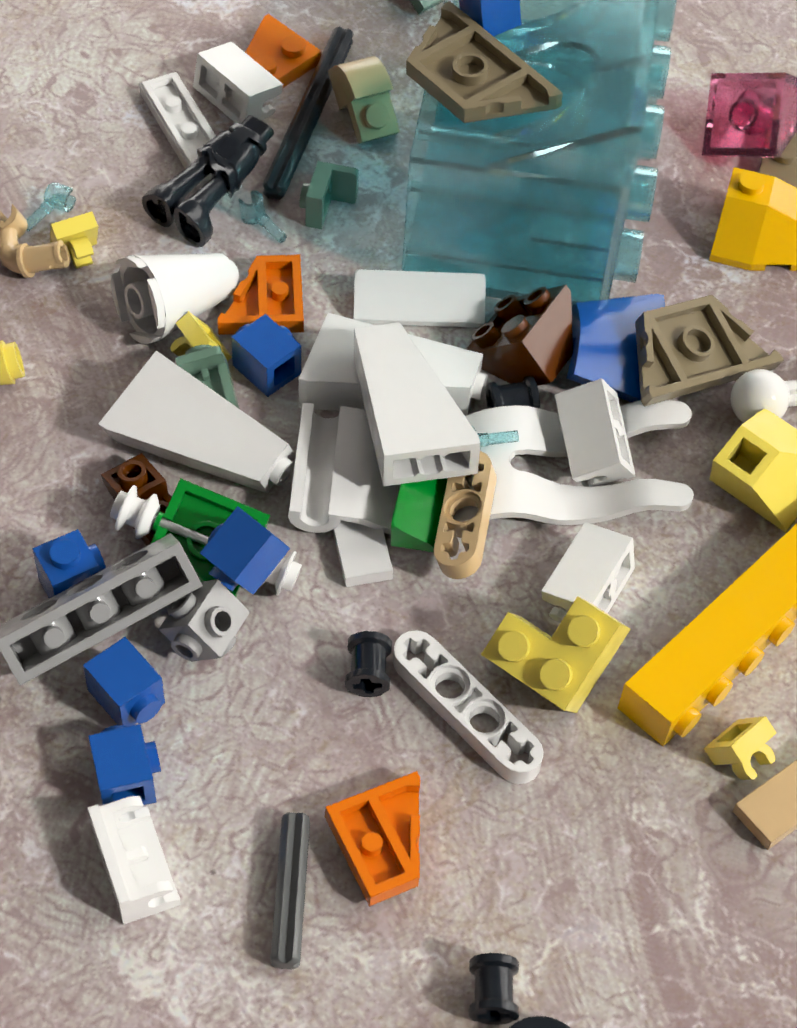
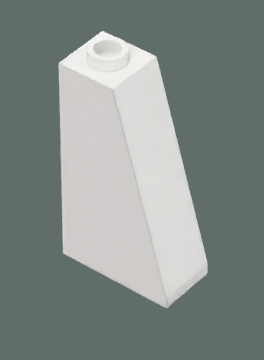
M327 313L299 377L300 408H302L303 403L314 404V410L340 411V406L365 410L354 362V327L371 326L373 324ZM408 334L464 416H467L473 399L481 400L485 391L488 374L481 372L483 354Z
M396 322L354 327V362L383 486L478 474L481 444L478 434L402 324Z
M157 350L98 423L107 435L118 443L268 493L274 484L279 486L288 478L294 467L292 461L296 457L286 441Z

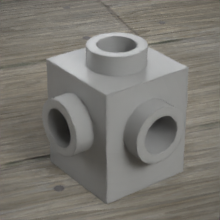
M219 579L201 582L202 587L169 604L167 609L169 614L159 628L172 642V649L179 656L191 662L218 659L226 655L233 648L236 642L235 635L250 613L221 584Z

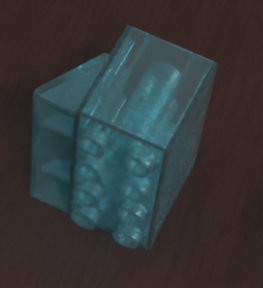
M444 0L443 5L450 1L459 8V0ZM520 0L521 25L494 37L563 92L562 106L557 109L463 123L424 90L409 158L402 271L482 273L486 276L485 297L503 299L511 294H515L516 297L529 294L543 286L549 289L566 284L571 290V306L579 302L609 299L613 280L636 283L644 231L624 228L625 219L649 222L658 168L637 165V160L650 161V158L656 159L665 106L656 105L657 99H663L671 47L654 45V40L669 42L677 0Z

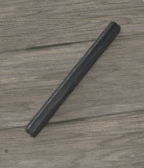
M336 27L328 40L263 182V194L267 198L273 197L276 200H280L285 196L333 87L328 70L335 65L345 62L353 44V32L349 28Z

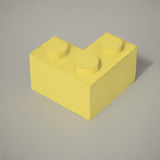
M577 596L552 637L523 617L508 612L481 655L562 710L577 713L631 629L589 601Z

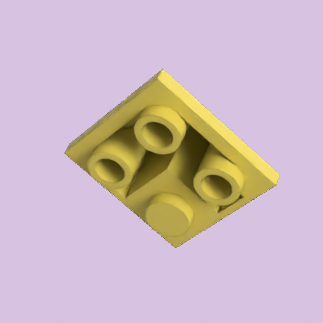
M763 409L744 422L713 459L709 480L785 533L797 519V429L771 411Z

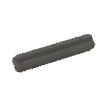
M289 812L284 814L281 819L271 944V964L278 969H296L301 961L310 818L304 813Z

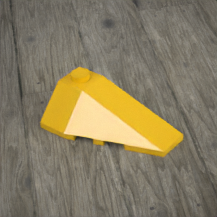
M734 167L709 261L749 271H765L766 265H788L790 271H797V188L777 177Z

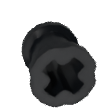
M526 376L522 382L499 386L496 382L486 384L487 408L513 405L540 408L539 390L533 376Z
M362 631L351 635L348 638L347 648L352 655L351 672L345 676V688L350 693L361 697L381 696L390 690V678L386 674V657L392 652V641L385 634L375 631Z
M484 953L472 957L469 961V971L472 975H475L474 1003L469 1005V1018L486 1025H502L517 1020L519 1018V1007L513 1003V976L519 971V961L513 956L502 953Z

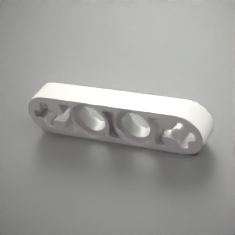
M415 630L402 634L396 640L393 651V665L398 675L502 778L514 784H525L534 780L539 774L544 754L539 740L431 635ZM410 650L415 655L421 651L424 652V663L416 657L410 661L407 660V651ZM427 668L431 671L428 678H426ZM443 680H453L461 685L464 692L456 698L449 699L438 694L435 687ZM477 714H489L498 722V727L492 732H478L470 724V719ZM508 733L509 735L506 745L502 740ZM511 751L516 755H521L524 752L529 754L527 764L522 760L516 761L514 764L510 762Z

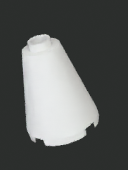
M222 253L129 255L117 259L115 264L120 265L119 272L112 273L111 275L112 297L121 322L130 321L136 331L129 334L134 340L143 345L157 342L177 330L179 327L176 325V322L188 311L198 317L232 296L239 282V272L235 263Z

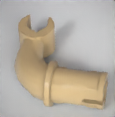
M13 204L9 218L0 210V261L3 266L12 272L22 274L25 278H31L40 271L68 268L70 254L68 247L62 240L36 246H29L27 243L19 244L18 239L27 230V220Z

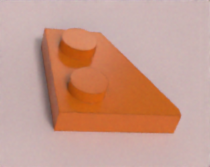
M270 14L264 16L245 51L247 55L283 83V88L316 67L321 58L320 49Z
M300 254L256 256L248 269L247 278L241 281L234 291L233 302L225 314L221 312L218 317V335L235 334L243 325L251 324L265 314L279 326L287 327L291 333L304 332Z
M417 771L325 807L324 817L369 907L418 887L420 878L419 791L421 777Z

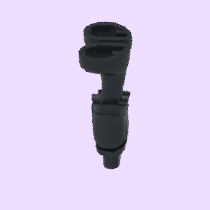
M249 115L241 124L233 123L229 130L221 131L204 144L203 147L197 150L198 158L189 167L168 182L155 186L142 197V205L146 213L152 220L163 227H170L175 222L179 232L188 242L197 247H203L213 234V225L209 216L211 210L224 195L228 194L232 198L235 191L240 190L243 181L255 168L260 156L266 152V143L274 135L273 129L252 115ZM211 173L212 179L184 201L188 194Z

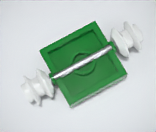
M181 478L165 513L159 512L160 504L157 494L154 493L147 500H143L137 497V486L135 485L131 487L128 493L122 490L118 493L110 512V518L116 520L115 530L119 531L126 524L135 528L136 539L142 538L153 530L156 532L151 542L153 543L171 533L180 542L201 582L215 580V578L209 574L214 564L201 555L200 552L207 545L212 531L224 523L237 506L265 528H267L270 521V515ZM296 551L287 558L283 557L263 582V584L268 582L275 585L277 597H279L282 589L291 592L302 567V564L294 561L297 554ZM238 584L233 591H229L236 597L241 586Z

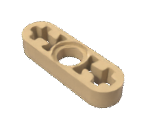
M480 451L478 470L480 471L473 476L472 486L474 490L470 489L466 479L472 475L451 477L447 480L434 544V555L443 574L452 579H463L474 574L479 569L483 558L497 476L489 456ZM465 506L478 508L476 515L468 521L460 522L453 519L455 513ZM457 537L462 540L465 551L459 553L458 559L452 560L450 557L456 556L458 553L459 541Z

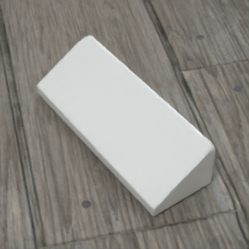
M359 269L355 271L353 319L369 324L400 322L402 325L479 328L485 324L486 276L482 273Z

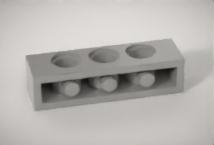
M170 533L1 624L0 651L21 686L203 585L180 542Z

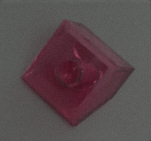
M786 72L711 73L702 155L714 157L780 158L797 132V77Z

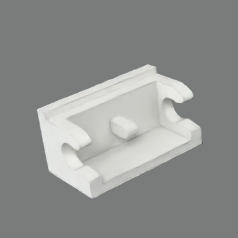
M232 41L197 53L193 87L235 123L241 124L249 115L259 120H264L276 111L271 105L262 106L266 100L273 99L282 93L283 83Z
M601 378L555 394L572 479L576 482L587 480L589 487L602 486L624 478L636 477L617 393Z
M584 522L541 591L543 600L566 610L553 607L549 616L561 623L577 596L589 601L608 614L635 569L633 538Z
M140 796L126 797L102 806L97 804L88 807L92 831L123 925L181 905L148 806L143 807Z

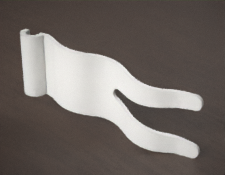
M641 400L620 406L627 439L647 431L684 428L689 424L692 415L691 409L687 404L674 400H666L646 407L643 406ZM303 403L288 512L290 522L295 527L307 532L324 533L337 528L341 520L362 524L372 529H383L384 533L391 534V522L400 484L383 486L366 410L340 406V412L337 417L323 418L315 414L314 404ZM513 405L488 408L465 416L479 436L481 443L480 451L489 456L497 476L489 520L513 517L554 525H583L584 522L598 523L646 510L681 512L688 509L692 503L693 491L684 483L659 479H637L606 486H571L553 482L538 475L513 468L510 462L515 455L529 454L544 457H568L559 413L530 406ZM474 474L466 478L471 490H474L472 486ZM465 506L455 513L453 519L460 522L468 521L476 515L478 508Z

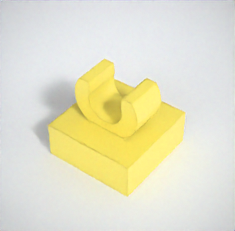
M92 211L51 224L50 242L62 240L66 244L76 269L93 264L91 255H94L92 246L97 244L98 224Z
M189 311L176 322V325L184 334V336L177 338L170 346V350L177 356L185 355V352L194 346L210 345L212 347L220 346L227 362L232 358L211 327Z
M766 716L738 719L703 749L714 765L731 764L734 774L739 779L754 780L757 774L751 766V756L753 754L760 765L775 762L773 750L765 743L777 733Z

